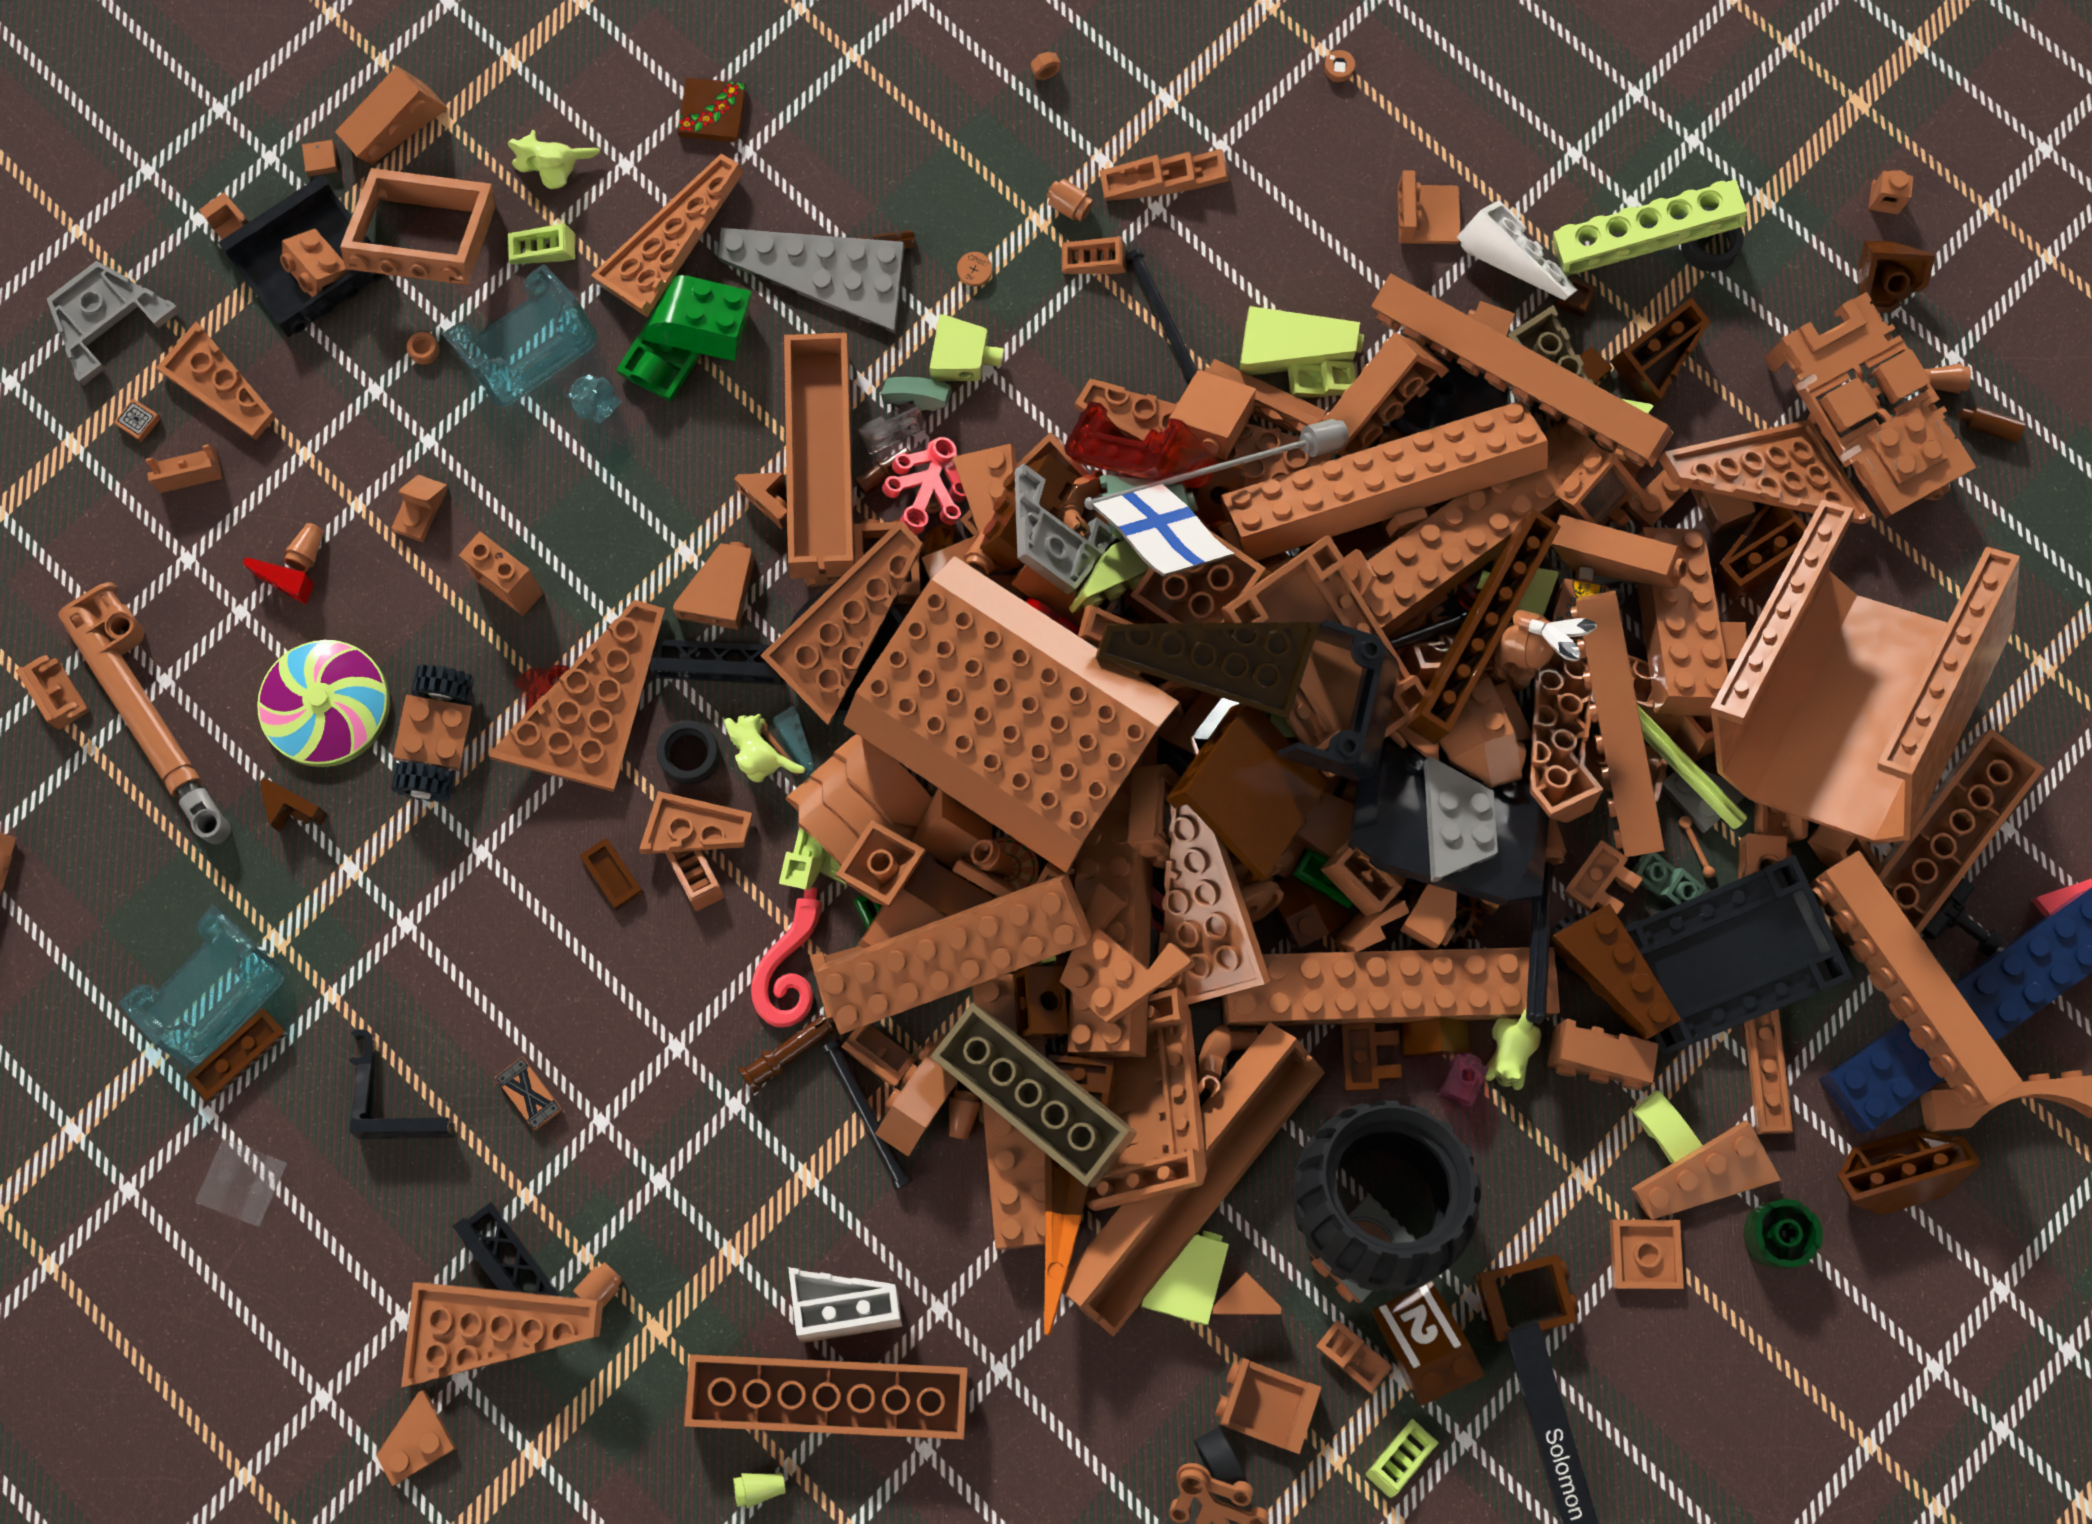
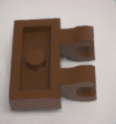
M1375 1022L1341 1024L1345 1092L1379 1090V1080H1401V1064L1378 1065L1377 1047L1392 1048L1400 1045L1399 1031L1375 1032Z

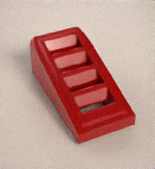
M249 557L244 558L243 564L253 575L298 602L307 604L314 582L305 572Z

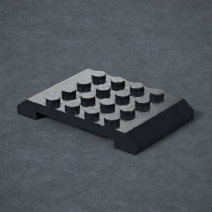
M1795 855L1643 920H1638L1624 926L1681 1018L1677 1023L1654 1035L1663 1056L1853 978Z

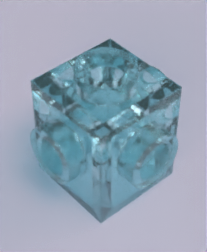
M589 374L578 378L572 384V390L566 395L573 403L570 407L571 410L584 421L587 418L599 424L608 418L622 403L613 393L614 387L604 377L596 378Z

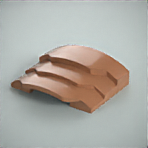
M856 733L839 747L830 759L815 770L807 780L792 791L785 800L798 811V826L816 840L841 866L871 819L911 841L933 798L897 760Z

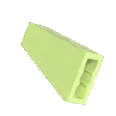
M1249 306L1239 370L1251 376L1288 371L1287 369L1292 364L1321 365L1325 360L1353 362L1355 353H1361L1364 334H1359L1360 322Z

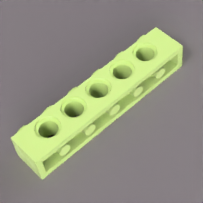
M1736 179L1728 182L1718 181L1704 189L1697 191L1687 190L1676 197L1669 199L1659 198L1653 200L1648 205L1637 208L1627 207L1619 213L1606 217L1596 216L1588 222L1578 225H1565L1559 230L1553 231V248L1560 269L1567 277L1745 226L1747 209ZM1704 207H1712V208H1714L1715 210H1713V211H1706V210H1704L1703 208H1704ZM1675 215L1683 216L1684 219L1676 220L1672 217ZM1644 224H1651V225H1653V226H1655V227H1653V228H1644V227H1642V225H1644ZM1619 232L1624 234V236L1614 237L1611 234ZM1584 241H1591L1594 244L1590 246H1585L1581 243Z

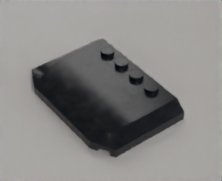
M1383 742L1377 771L1372 777L1357 781L1348 847L1352 850L1357 847L1370 857L1369 863L1379 870L1502 906L1514 905L1517 901L1531 899L1530 902L1538 901L1542 896L1549 816L1530 794V785L1513 781L1490 788L1483 784V781L1466 774L1450 764L1449 761L1439 758L1440 762L1494 791L1498 853L1489 860L1475 863L1468 869L1443 877L1440 881L1431 882L1424 762L1427 758L1420 752L1407 748L1402 749L1397 745Z

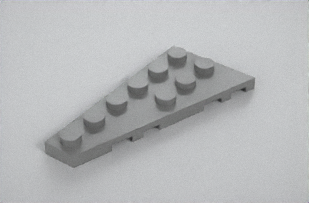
M721 228L718 250L720 262L751 275L755 274L763 277L775 285L792 289L799 295L840 312L844 311L857 316L864 322L869 324L871 322L895 334L904 255L903 242Z

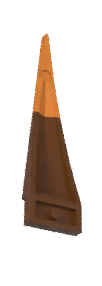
M1048 1054L1049 1061L1109 1110L1111 1109L1116 1071L1114 1060ZM1045 1153L1044 1332L1049 1337L1054 1325L1090 1187H1086Z

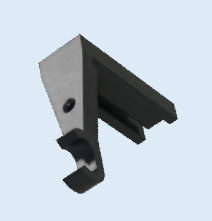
M363 1029L351 1032L357 1040L366 1039V1048L363 1057L355 1058L353 1056L349 1060L352 1065L357 1067L349 1133L357 1139L454 1138L455 1124L449 1123L448 1117L373 1119L376 1040L368 1031Z

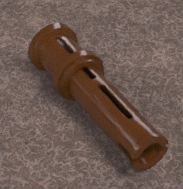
M820 1015L818 1019L772 1051L769 1049L762 1051L760 1058L745 1068L741 1066L738 1068V1071L755 1094L759 1091L758 1087L773 1076L779 1077L782 1075L784 1066L829 1034L834 1033V1030L830 1023L826 1021L824 1015Z

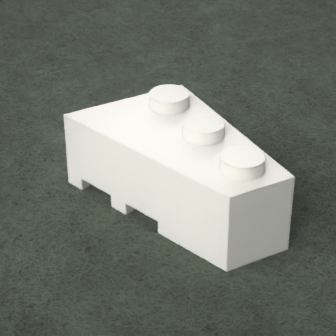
M788 1267L796 1335L801 1343L903 1327L899 1297L895 1284L858 1278L850 1279L821 1272L819 1274L800 1271L799 1269Z

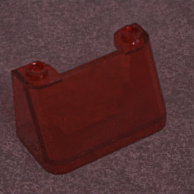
M1092 401L1087 405L1064 447L1066 454L1076 463L1153 481L1167 479L1220 464L1183 420L1170 418L1168 421L1170 427L1166 430L1157 432L1155 429H1150L1143 442L1128 439L1106 415L1108 410L1101 403ZM1215 472L1175 484L1199 488L1208 484Z

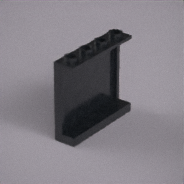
M323 175L315 178L218 242L287 337L302 332L309 323L320 316L329 314L336 305L345 299L353 298L359 293L360 289L371 282L380 280L385 275L349 270L347 275L334 283L323 286L322 291L312 297L308 292H304L301 289L298 280L292 273H288L283 268L280 260L282 240L312 229H316L343 260L340 246L352 216L335 195ZM365 235L363 243L373 244Z

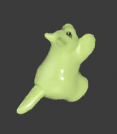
M534 130L531 131L530 135L518 141L511 139L508 142V146L517 157L512 161L513 167L524 173L539 171L543 184L549 189L562 188L567 184V178L572 173L576 160L590 159L600 153L599 148L571 149L561 143L539 142L536 139Z
M761 714L756 716H739L737 723L731 718L724 720L733 744L740 749V753L735 755L740 770L746 773L747 777L753 782H762L766 776L773 774L779 767H783L792 773H804L806 770L803 766L779 755L761 737V727L765 723V719L761 718Z
M1526 1009L1523 1011L1520 1019L1501 1018L1494 1024L1492 1037L1497 1042V1048L1486 1065L1483 1074L1486 1081H1492L1496 1078L1501 1086H1512L1517 1091L1523 1088L1528 1059L1539 1048L1542 1036L1540 1029L1527 1021Z

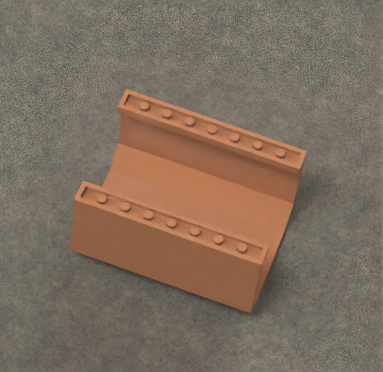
M1822 499L1711 706L1717 773L1749 800L1874 844H1884L1910 840L2014 629L2020 556L1986 546L1947 623L1858 596L1830 571V561L1854 517V508Z
M954 556L931 578L856 691L843 725L1064 872L1076 876V856L1085 839L1155 733L1158 731V737L1166 741L1185 714L1179 701L1125 666L1096 657L1097 648Z

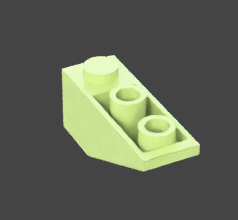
M1126 539L1113 544L1096 562L1071 603L1069 610L1071 613H1075L1090 605L1097 607L1106 598L1109 601L1117 599L1129 588L1134 591L1150 566L1140 558Z

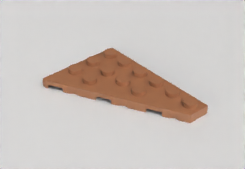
M1810 419L1665 451L1658 459L1674 485L1811 514L1815 513L1823 499L1854 508V517L1851 522L1858 524L1867 523L1873 516Z
M633 600L594 644L592 643L575 661V664L559 678L557 683L531 707L520 722L516 723L502 741L491 750L489 759L614 792L665 608Z
M1187 804L1175 809L1171 806L1172 822L1168 837L1171 838L1170 858L1166 860L1164 880L1166 893L1162 904V910H1165L1164 929L1160 932L1158 956L1170 942L1181 949L1196 964L1189 971H1183L1172 979L1173 982L1166 987L1158 988V993L1178 988L1183 991L1186 1003L1189 1005L1270 982L1271 980L1226 845Z

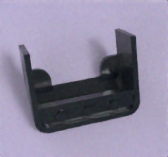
M1324 620L1320 623L1315 640L1350 650L1354 662L1363 667L1349 730H1343L1334 734L1330 739L1327 751L1297 742L1278 750L1277 757L1351 780L1362 781L1372 777L1378 768L1398 678L1399 664L1394 655L1377 636L1330 620Z

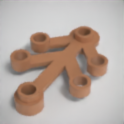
M1187 1463L1178 1469L1176 1482L1181 1492L1178 1499L1173 1500L1171 1503L1169 1516L1173 1521L1177 1523L1187 1522L1191 1514V1502L1193 1498L1197 1497L1202 1507L1195 1524H1210L1211 1521L1213 1524H1231L1228 1519L1241 1524H1268L1269 1514L1265 1509L1254 1507L1246 1511L1219 1501L1212 1494L1229 1498L1238 1506H1246L1250 1504L1253 1494V1488L1247 1482L1238 1481L1233 1485L1211 1478L1210 1472L1202 1465L1196 1463Z

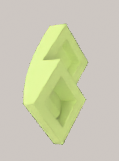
M1325 360L1321 365L1292 364L1287 369L1290 394L1297 398L1342 395L1356 380L1354 362Z
M799 827L794 853L786 852L779 884L810 890L828 852L801 827Z
M1654 1091L1632 1109V1112L1648 1136L1657 1141L1671 1164L1703 1146L1685 1120L1660 1091Z

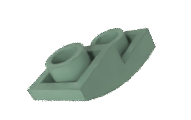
M892 377L886 379L880 395L884 405L893 403L903 405L914 401L917 411H937L947 406L952 389L950 385L932 379Z
M1656 852L1642 854L1632 869V872L1643 878L1640 885L1673 907L1700 896L1705 890V887L1683 868H1674Z

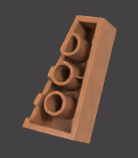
M1394 332L1383 343L1380 351L1371 362L1364 366L1354 383L1343 392L1341 399L1333 409L1323 417L1322 421L1329 419L1342 420L1349 432L1348 443L1343 445L1342 449L1334 452L1343 457L1365 450L1383 433L1382 426L1386 422L1397 420L1405 413L1403 406L1415 395L1421 398L1429 390L1426 385L1436 375L1442 378L1449 369L1427 347Z

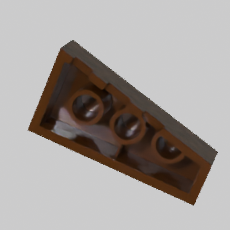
M1610 903L1550 937L1549 947H1554V950L1566 960L1565 963L1574 972H1577L1590 985V988L1612 1007L1617 1016L1640 1039L1646 1040L1681 1020Z

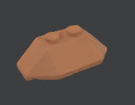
M1482 672L1450 733L1443 737L1440 743L1450 764L1466 774L1483 781L1482 783L1486 786L1493 788L1522 779V771L1515 732L1491 678Z

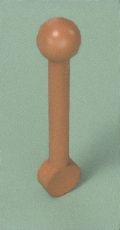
M764 723L761 727V734L766 737L780 755L794 762L768 731V725Z
M1682 816L1678 820V826L1686 831L1704 868L1703 876L1708 879L1713 878L1716 871L1713 867L1709 866L1690 827L1692 819L1688 816Z

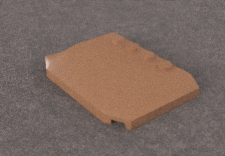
M1173 988L1148 995L1146 1057L1093 1058L1115 1061L1113 1101L1110 1110L1138 1132L1096 1187L1089 1188L1086 1204L1094 1211L1203 1185L1207 1169L1191 1012L1183 991ZM1065 1041L1062 1056L1079 1057L1067 1052L1068 1041Z

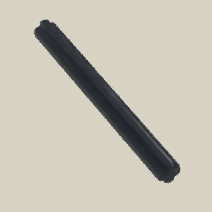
M1545 862L1542 896L1538 901L1532 902L1526 1019L1529 1023L1535 1022L1537 1024L1543 1023L1546 1017L1554 868L1550 862Z

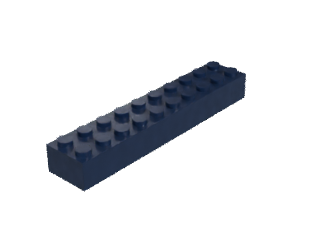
M2092 888L2070 898L1953 982L1994 1042L2092 973ZM1903 1020L1898 1021L1818 1079L1859 1134L1874 1130L1944 1079L1937 1076L1929 1064L1931 1059L1924 1049L1918 1048L1911 1040L1909 1035L1910 1029Z

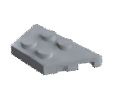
M1428 757L1424 762L1430 873L1431 882H1437L1447 875L1457 871L1461 872L1470 868L1475 863H1482L1493 858L1498 853L1494 791L1444 763Z

